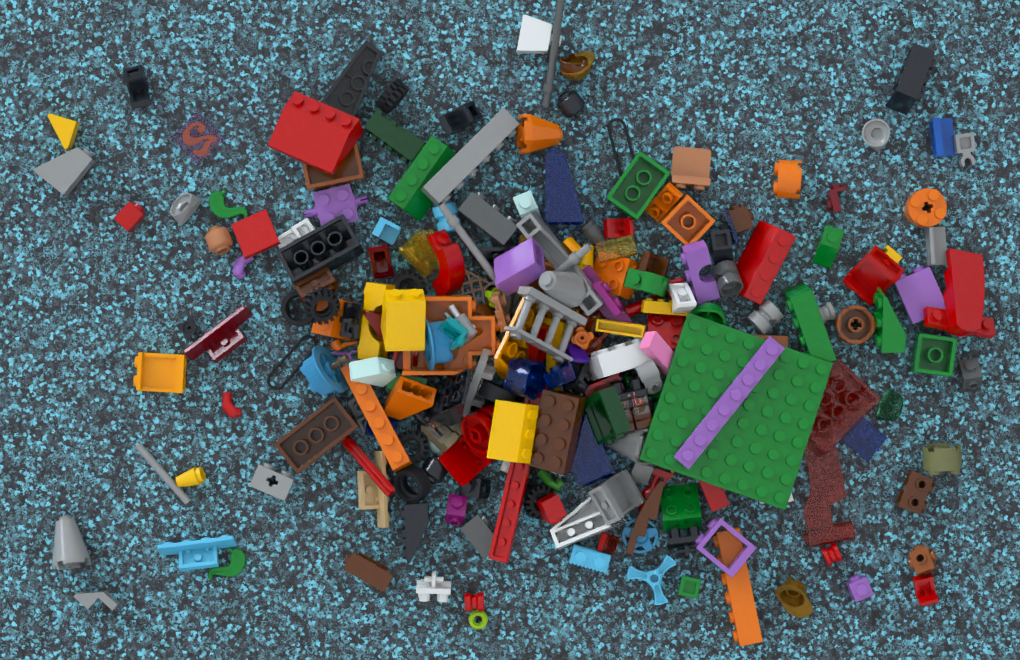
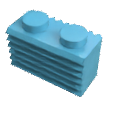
M573 544L569 562L570 564L573 563L574 565H581V567L592 568L596 572L600 571V573L603 572L605 574L611 555Z

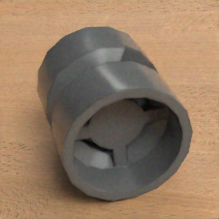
M726 260L717 263L713 267L712 273L722 296L730 297L742 291L744 285L738 274L735 262Z

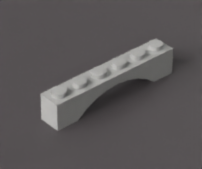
M536 211L529 213L516 224L527 240L532 237L541 246L544 257L555 269L568 259L570 254ZM573 264L565 271L576 273L584 280L586 295L579 306L587 316L593 314L605 304L592 287L593 283L578 264Z

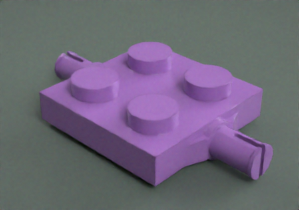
M350 183L314 192L315 206L314 209L304 211V214L312 213L305 215V219L317 216L322 226L344 214L348 223L359 221L357 208L360 204L369 203L368 199L360 201L367 198V195L355 197Z

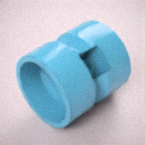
M456 202L446 204L453 215L458 214ZM439 206L432 208L434 218L438 220L436 224L438 231L445 229L447 233L454 232L455 229L448 225L446 217L438 208Z

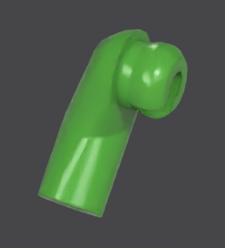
M541 469L537 473L543 483L555 491H560L565 486L561 478H557L554 481L546 470Z

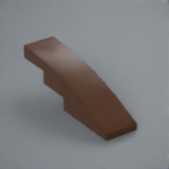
M663 480L658 481L639 510L629 535L626 553L634 554L637 536L645 537L649 518L657 520L664 486Z

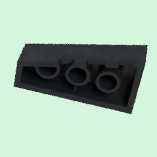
M366 40L320 102L355 117L381 51Z

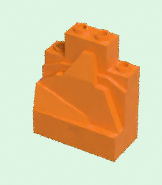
M424 295L426 300L425 317L428 322L446 320L443 314L447 311L455 319L448 309L449 306L454 304L460 314H466L471 323L475 325L478 333L466 345L452 350L453 360L435 364L433 371L428 369L423 351H419L417 367L413 366V352L403 351L402 375H456L469 368L472 375L473 370H476V358H473V355H481L483 348L491 350L490 355H495L500 346V339H496V331H499L496 315H472V312H476V300H472V296Z

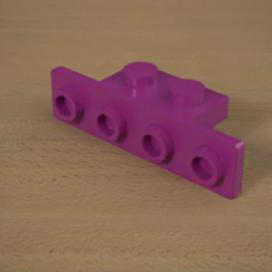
M591 265L585 267L582 271L593 283L592 287L605 303L599 308L604 317L608 320L634 323L622 308L623 304L620 299L614 297L610 292L612 291L610 286L600 279Z

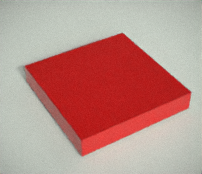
M266 209L231 224L245 259L281 244Z

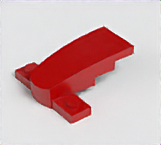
M949 248L945 252L948 269L944 271L946 290L943 292L946 310L926 306L923 309L924 325L929 328L946 330V332L958 337L973 335L992 339L995 336L993 318L983 317L985 296L983 255Z

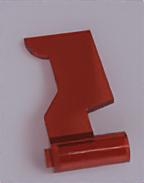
M832 426L812 429L804 452L811 490L803 510L806 529L802 535L804 544H808L809 548L855 539L852 521L833 524L829 507L847 496Z

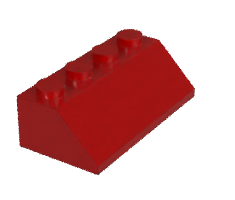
M761 220L758 222L736 265L744 285L742 291L737 294L738 296L758 306L762 304L796 236Z

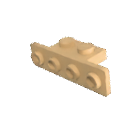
M374 451V465L388 480V475L386 474L387 458L383 451ZM357 471L359 510L377 509V526L379 528H388L390 522V514L388 512L389 496L382 492L365 471Z

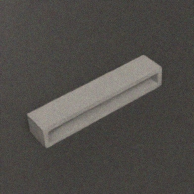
M503 107L420 190L436 206L440 202L442 204L446 203L451 198L449 193L453 189L458 191L465 184L462 180L466 176L471 178L478 171L476 167L480 163L484 165L491 158L489 154L493 150L497 152L504 145L503 140L507 136L511 138L518 131L516 127L519 123Z

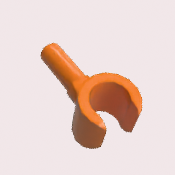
M337 339L331 342L330 345L333 350L340 351L348 346L357 345L358 340L341 344L340 340Z

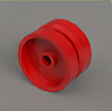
M491 404L484 405L477 411L467 415L461 423L464 440L471 449L479 454H487L494 413V406Z

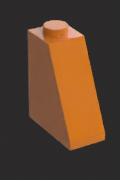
M400 376L387 395L383 409L387 416L402 420L432 407L437 389Z

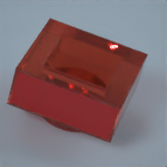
M602 532L596 550L614 555L620 537Z

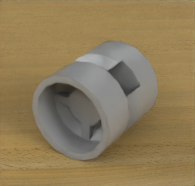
M766 299L759 306V310H754L747 319L761 334L765 335L772 328L771 324H777L784 316L772 302Z

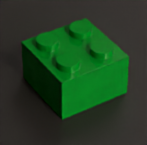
M916 333L914 336L910 372L952 377L957 338Z

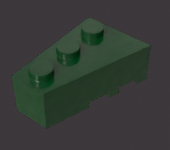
M378 108L365 125L369 138L375 142L380 140L384 143L383 147L391 153L395 151L400 154L399 159L406 164L409 162L413 163L426 144L410 131L397 124L395 120L387 117Z

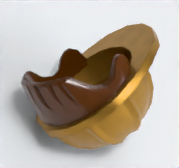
M584 51L577 54L571 53L566 59L560 57L561 73L569 80L580 81L590 73L591 65L595 61V54L590 51Z

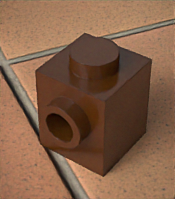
M741 204L730 207L731 211L727 212L733 234L754 227L752 223L754 216L752 210L747 208V205L742 207Z

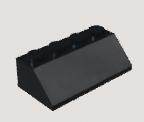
M344 214L276 251L293 284L326 267L333 271L365 253Z

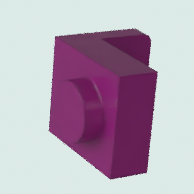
M449 494L445 516L446 523L453 526L464 525L467 496Z

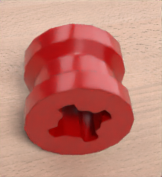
M835 543L831 544L829 548L820 549L828 567L835 561H842V556Z

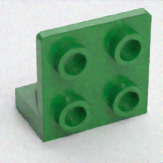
M697 484L664 486L660 500L663 532L675 528L684 530L693 526L701 528L702 516Z

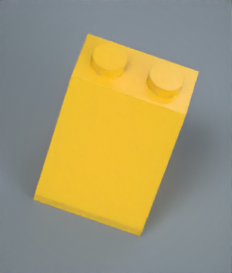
M423 289L384 290L381 332L385 351L425 350L426 300Z

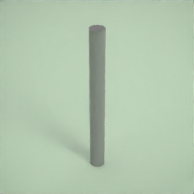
M141 443L135 446V449L185 505L189 503L191 499L177 486V483Z

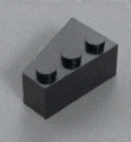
M916 43L912 45L899 72L900 75L897 83L893 86L892 96L885 105L886 107L907 115L915 102H920L924 93L921 91L922 86H926L930 77L927 75L928 70H932L936 61L933 59L935 51Z

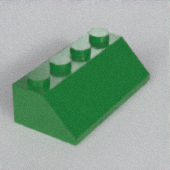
M431 136L391 192L388 200L420 222L433 204L420 189L456 153L434 136Z

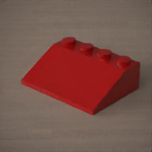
M295 91L283 108L268 147L333 175L363 134V129L359 118Z

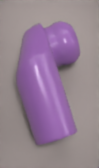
M242 255L237 258L232 270L233 275L238 279L245 277V265L254 260V257L245 259Z

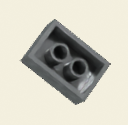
M471 192L458 209V212L502 247H505L518 230L516 226L517 221L509 215L507 217L501 214L502 210L494 203L490 206L486 202L487 198L480 192L476 194Z

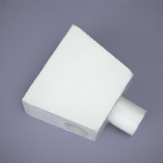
M523 14L517 53L547 54L552 41V24ZM560 35L558 47L561 46L562 35Z

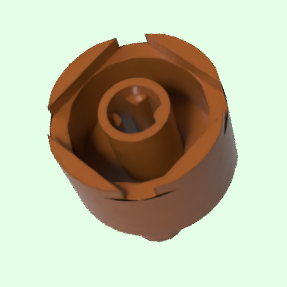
M859 305L845 307L840 310L833 324L837 338L847 344H860L867 341L873 335L876 325L871 312ZM855 320V323L858 324V327L854 328L853 330V327L850 324Z

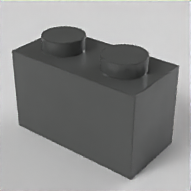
M477 514L460 527V530L483 559H485L490 552L494 531L488 526L491 523L485 515L480 516Z

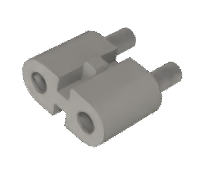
M452 304L448 309L455 319L468 329L465 335L467 340L462 345L464 346L474 338L478 331L466 314H460L455 305ZM447 311L443 316L447 319L451 314Z

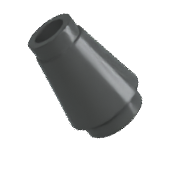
M589 219L580 227L581 234L598 248L607 241L604 239V235L596 221L594 222L592 219Z

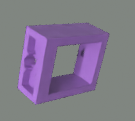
M720 517L717 519L713 518L707 525L709 528L705 534L701 533L696 538V545L694 547L730 577H733L757 547ZM721 525L745 544L728 567L703 548Z

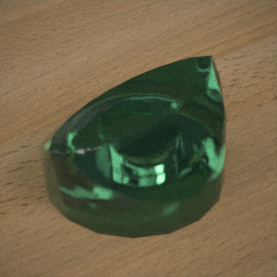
M888 388L879 405L876 420L895 421L902 412L903 397Z

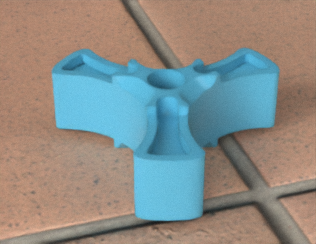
M665 554L662 562L652 570H639L629 565L626 576L627 579H641L647 582L653 589L654 604L661 605L668 601L661 589L662 577L669 568L676 565V562L669 555Z

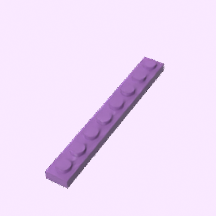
M769 336L675 453L673 458L685 468L690 469L785 348Z

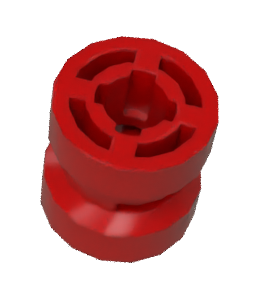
M477 592L474 595L464 593L465 612H471L473 609L484 611V592Z

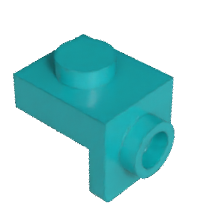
M451 316L444 320L438 328L453 339L449 347L450 350L462 347L467 340L465 335L468 329Z

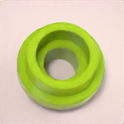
M474 610L469 615L471 627L482 629L486 626L488 617L484 611ZM476 616H480L482 618V621L480 623L475 622L474 619Z

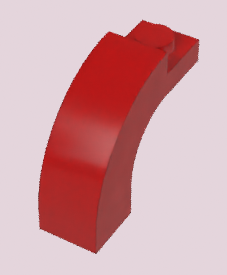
M443 229L427 237L439 262V275L432 282V285L438 296H451L456 294L464 283L465 265L458 243L453 244L448 233Z

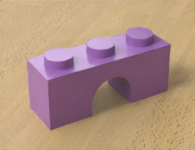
M700 240L681 246L683 251L680 254L681 261L687 267L684 273L687 282H691L692 287L690 289L697 303L701 304L720 298L714 276L712 274L699 275L702 267L712 264L705 241Z

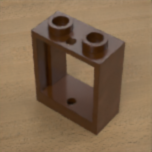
M355 550L353 553L349 552L343 561L345 571L382 592L386 590L395 574L391 569L358 550Z

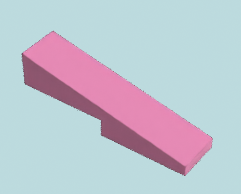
M657 331L646 332L639 349L650 359H653L660 366L659 371L667 376L674 351Z

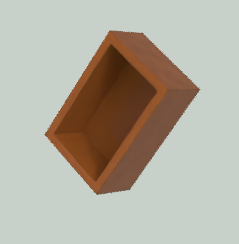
M358 142L355 143L333 175L302 162L306 186L309 191L365 180Z

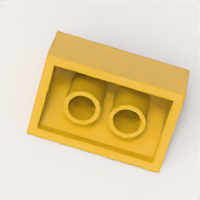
M495 400L486 458L530 464L539 406L522 402Z

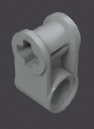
M653 359L635 368L649 394L657 393L662 389L663 383Z

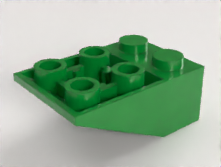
M877 287V293L873 295L874 305H876V312H873L876 323V330L872 335L873 342L876 343V347L882 353H905L906 333L886 295L880 287Z

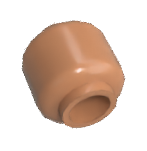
M216 225L211 227L205 235L210 252L216 253V255H223L231 250L233 241L227 228Z

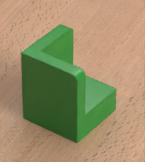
M682 575L677 594L697 599L701 579Z

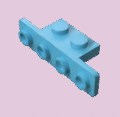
M222 535L219 538L204 537L201 540L195 541L187 539L178 543L165 542L162 545H157V550L161 556L179 554L180 571L219 567L218 549L236 547L237 544L234 536Z

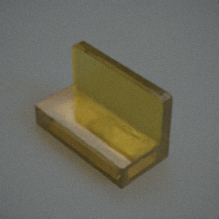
M633 235L595 243V252L600 263L637 255Z

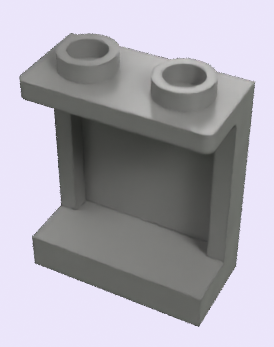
M627 469L616 473L588 492L607 526L622 519L629 511L645 502Z

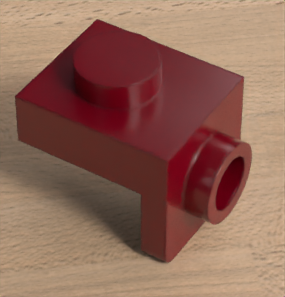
M841 184L830 186L831 190L826 192V207L828 211L831 210L832 214L842 211L837 193L848 190L847 186L842 187Z

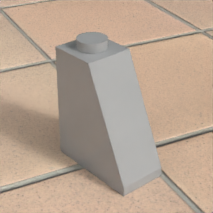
M76 147L36 167L34 172L61 194L68 196L95 163V160L92 158L94 154L85 147L83 150Z

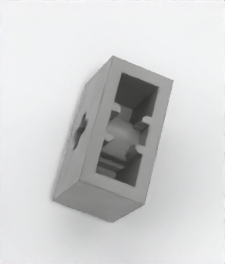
M264 462V465L259 464L249 486L286 501L295 482V478H292L293 474L285 470L278 472L274 470L275 466ZM276 476L275 480L278 481V484L271 485V481L268 479Z

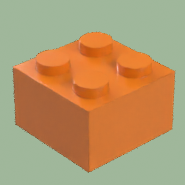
M685 193L660 222L684 245L697 242L713 225L715 220Z

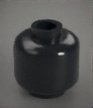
M568 89L557 98V107L566 118L574 117L576 119L583 114L585 101L577 91H570Z
M438 455L436 457H428L422 466L432 485L442 483L448 473L439 462Z

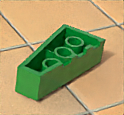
M801 283L783 290L787 308L793 317V325L799 332V342L806 350L805 354L827 362L837 360L812 289L805 283Z

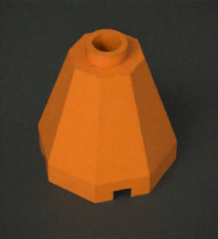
M531 114L519 115L518 120H521V124L516 127L518 130L516 132V145L521 147V149L518 150V154L535 152L558 145L559 141H562L563 131L559 128V125Z

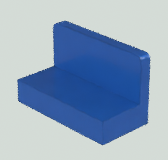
M939 117L930 119L929 128L933 158L955 156L952 118L940 119Z

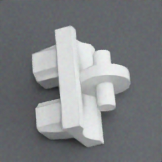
M432 571V576H424V580H417L416 593H418L419 601L427 602L430 600V594H437V601L447 602L448 596L451 595V581H443L444 577H437L436 571Z

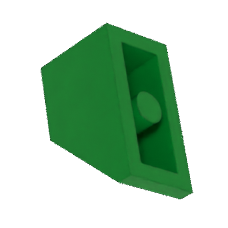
M828 225L823 226L813 257V264L831 268L838 253L844 230Z

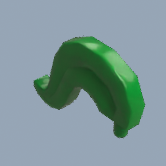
M218 190L211 194L209 204L214 215L221 219H228L241 214L244 215V218L248 217V212L243 207H226L224 203L225 198L223 197L226 190L221 192Z
M228 548L227 550L231 552L230 564L228 566L211 568L208 572V578L210 580L213 579L212 576L214 574L234 577L242 572L246 564V555L242 549L234 548L233 550Z

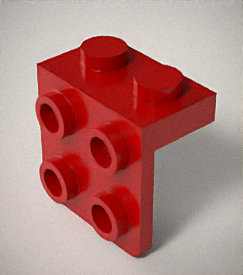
M648 313L647 332L657 331L675 352L686 316Z
M463 436L438 458L439 462L460 486H465L495 459L486 458L487 454L475 452L468 446Z

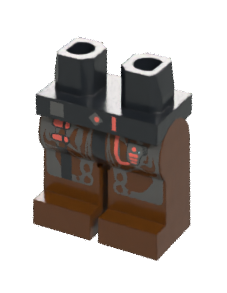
M638 376L629 378L630 388L623 389L621 380L611 382V387L615 386L632 428L630 431L635 430L634 424L637 430L650 427L652 421L646 389L642 385Z

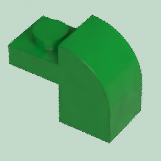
M628 268L624 287L665 298L670 279L651 272Z

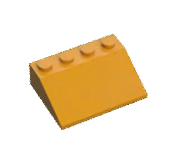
M522 297L509 326L516 325L524 304V297ZM535 303L531 305L522 329L529 334L539 310L537 308L538 305ZM546 312L544 319L545 317L552 318L551 314ZM506 331L494 356L495 372L502 379L519 384L522 383L531 364L528 357L529 343L522 339L512 338L510 333Z

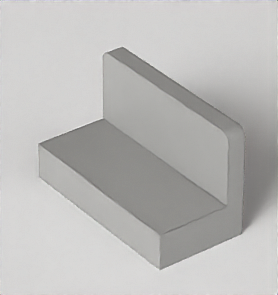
M932 226L925 228L927 266L947 265L945 227Z

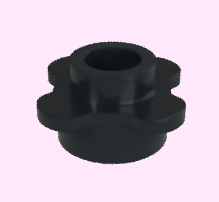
M188 317L186 321L178 324V329L182 331L185 339H191L192 335L201 331V327L196 325L193 317Z

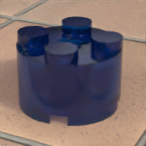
M526 357L511 359L508 363L509 369L504 380V388L510 394L530 400L537 399L536 395L539 392L542 393L547 384L548 372L544 371V366L546 367L543 362Z

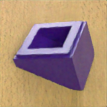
M568 343L565 354L573 358L572 362L589 363L590 359L584 349L577 344Z

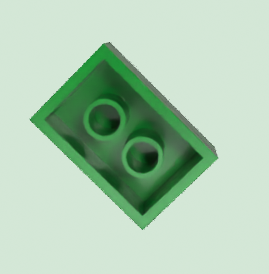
M639 151L605 200L637 221L671 172Z

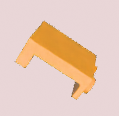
M138 352L134 362L135 368H137V375H134L133 386L136 387V391L185 393L186 355Z

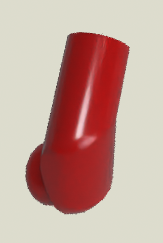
M223 392L222 409L231 418L240 417L242 411L239 407H235L232 404V392Z

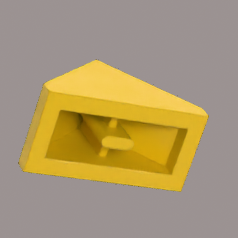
M51 113L47 116L64 149L67 151L72 150L80 124Z

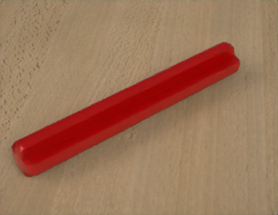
M350 436L344 438L342 445L386 496H391L395 492L392 484Z

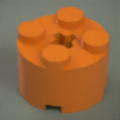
M779 160V162H775L774 176H778V182L774 181L773 195H777V198L800 199V194L796 193L800 192L802 167L798 166H802V161Z
M924 188L911 194L904 207L907 220L919 228L937 225L946 216L947 204L943 195L938 190ZM928 206L929 209L927 211H923L922 207Z

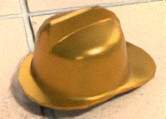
M790 576L782 586L775 590L777 598L789 614L798 618H805L812 613L813 607L807 597V589L802 582Z

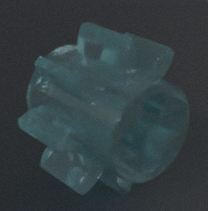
M399 246L397 253L392 251L395 258L391 259V262H397V269L401 265L406 270L408 263L413 265L410 258L414 257V254H408V247L404 251ZM405 253L407 261H402L401 263H399L400 259L398 258V255H403Z

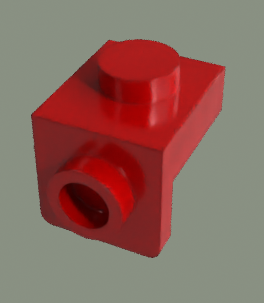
M632 217L603 220L604 239L634 236L635 226Z
M931 573L912 577L915 597L920 606H929L939 602Z

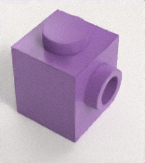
M854 575L849 578V581L845 582L851 598L855 602L874 595L868 579L864 575Z

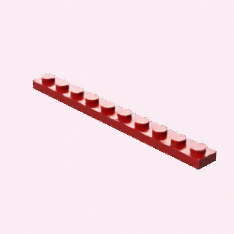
M537 370L531 371L524 403L540 406L543 389L549 388L552 374ZM510 462L488 559L503 563L509 562L531 468L526 463Z

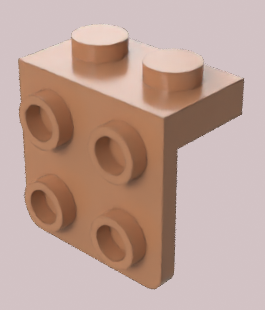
M674 147L670 182L676 188L685 189L686 186H693L694 190H705V188H708L711 178H709L711 151L701 148Z

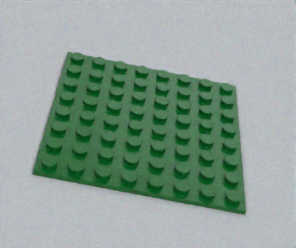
M687 313L639 460L786 510L833 363L783 346L785 348L690 469H687L674 459L673 456L765 342V339Z

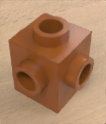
M922 544L913 547V551L909 552V565L911 569H915L917 575H924L938 569L935 563L937 556L934 549L930 550V547H924Z

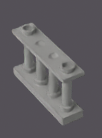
M520 286L517 294L524 297L523 307L516 325L505 326L504 330L509 332L512 338L522 339L553 357L552 360L558 363H563L564 361L572 362L573 358L565 354L573 329L577 326H585L587 318L533 287ZM535 303L538 305L537 308L539 310L529 334L522 329L531 305ZM549 311L552 313L551 316L553 318L545 340L542 341L537 338L544 316ZM563 319L566 321L565 324L567 326L560 345L556 349L551 346L558 324Z

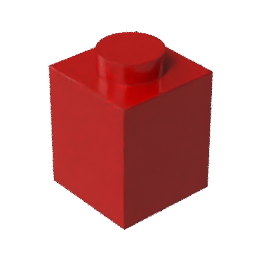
M129 201L114 219L131 233L146 217L143 213L145 209L137 202L133 204Z
M551 492L535 501L544 522L557 524L562 521L563 517L567 516L560 497L556 493Z

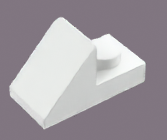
M688 283L669 284L668 291L673 300L672 314L691 312L696 307L697 302Z

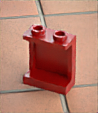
M875 245L847 273L843 283L860 296L864 302L872 306L874 304L873 295L877 293V287H880L884 292L892 283L899 280L904 269Z

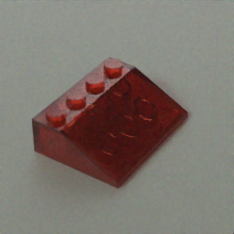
M840 359L832 365L808 439L825 456L880 403L881 399Z

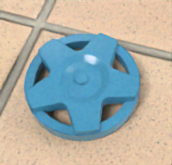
M636 518L628 521L623 528L622 539L625 546H627L625 535L629 537L632 527L628 526L635 522ZM648 520L652 527L647 528L645 537L637 536L634 553H646L656 545L658 531L652 521ZM655 536L654 542L651 544L650 538ZM641 546L644 550H636V548Z

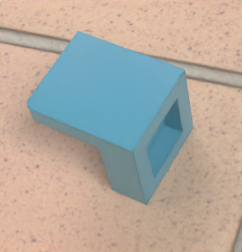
M380 217L372 234L394 245L402 228Z

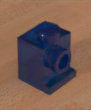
M570 361L549 368V373L543 374L548 389L576 380Z

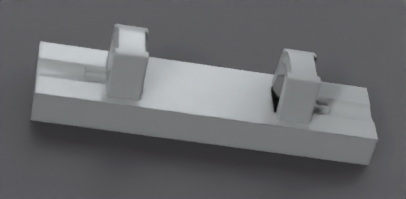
M483 348L466 396L463 417L468 415L471 406L481 408L486 398L478 394L477 388L481 378L492 380L496 368L487 364L491 350Z

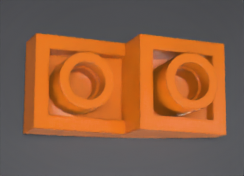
M669 181L649 203L645 211L659 222L684 194Z

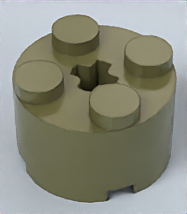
M949 443L928 444V447L922 445L923 470L929 472V475H940L942 471H948V474H959L960 469H962L961 444L955 443V447H949Z

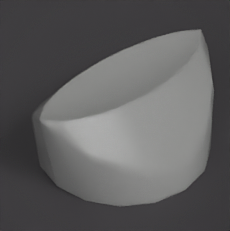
M881 118L872 119L863 127V140L870 148L878 152L888 143L891 133L890 127Z
M183 193L172 204L170 213L177 223L182 226L196 211L202 199L191 193Z

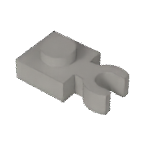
M974 132L953 135L955 154L961 153L959 159L960 167L965 166V159L969 160L970 165H975V159L971 155V152L976 151Z

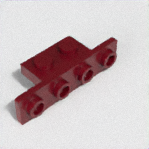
M245 305L237 308L233 314L221 320L217 326L204 333L196 342L191 343L183 351L184 354L193 361L207 350L216 363L247 340L238 326L253 314Z

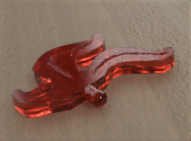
M604 333L586 351V354L589 355L610 333Z

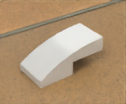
M308 218L278 236L281 243L277 245L279 249L315 230Z

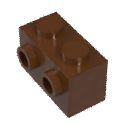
M908 470L895 506L920 515L926 509L927 501L925 500L927 495L933 491L934 483L932 482L934 479Z

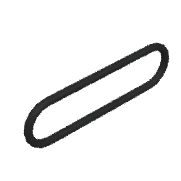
M614 118L608 123L607 129L621 177L622 172L610 130L612 122L620 121L623 124L632 160L634 159V154L625 122L620 118Z
M305 335L301 337L267 377V384L271 389L279 390L283 388L303 365V361L312 355L311 350L281 386L274 387L270 384V377L303 339L311 338L314 341V347L317 345V341L313 336Z

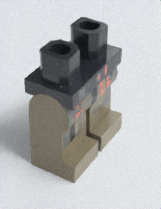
M423 410L413 414L412 416L419 423L416 427L422 430L442 453L447 451L462 435L461 423L463 418H461L459 423L447 426L431 419L432 411L427 413Z

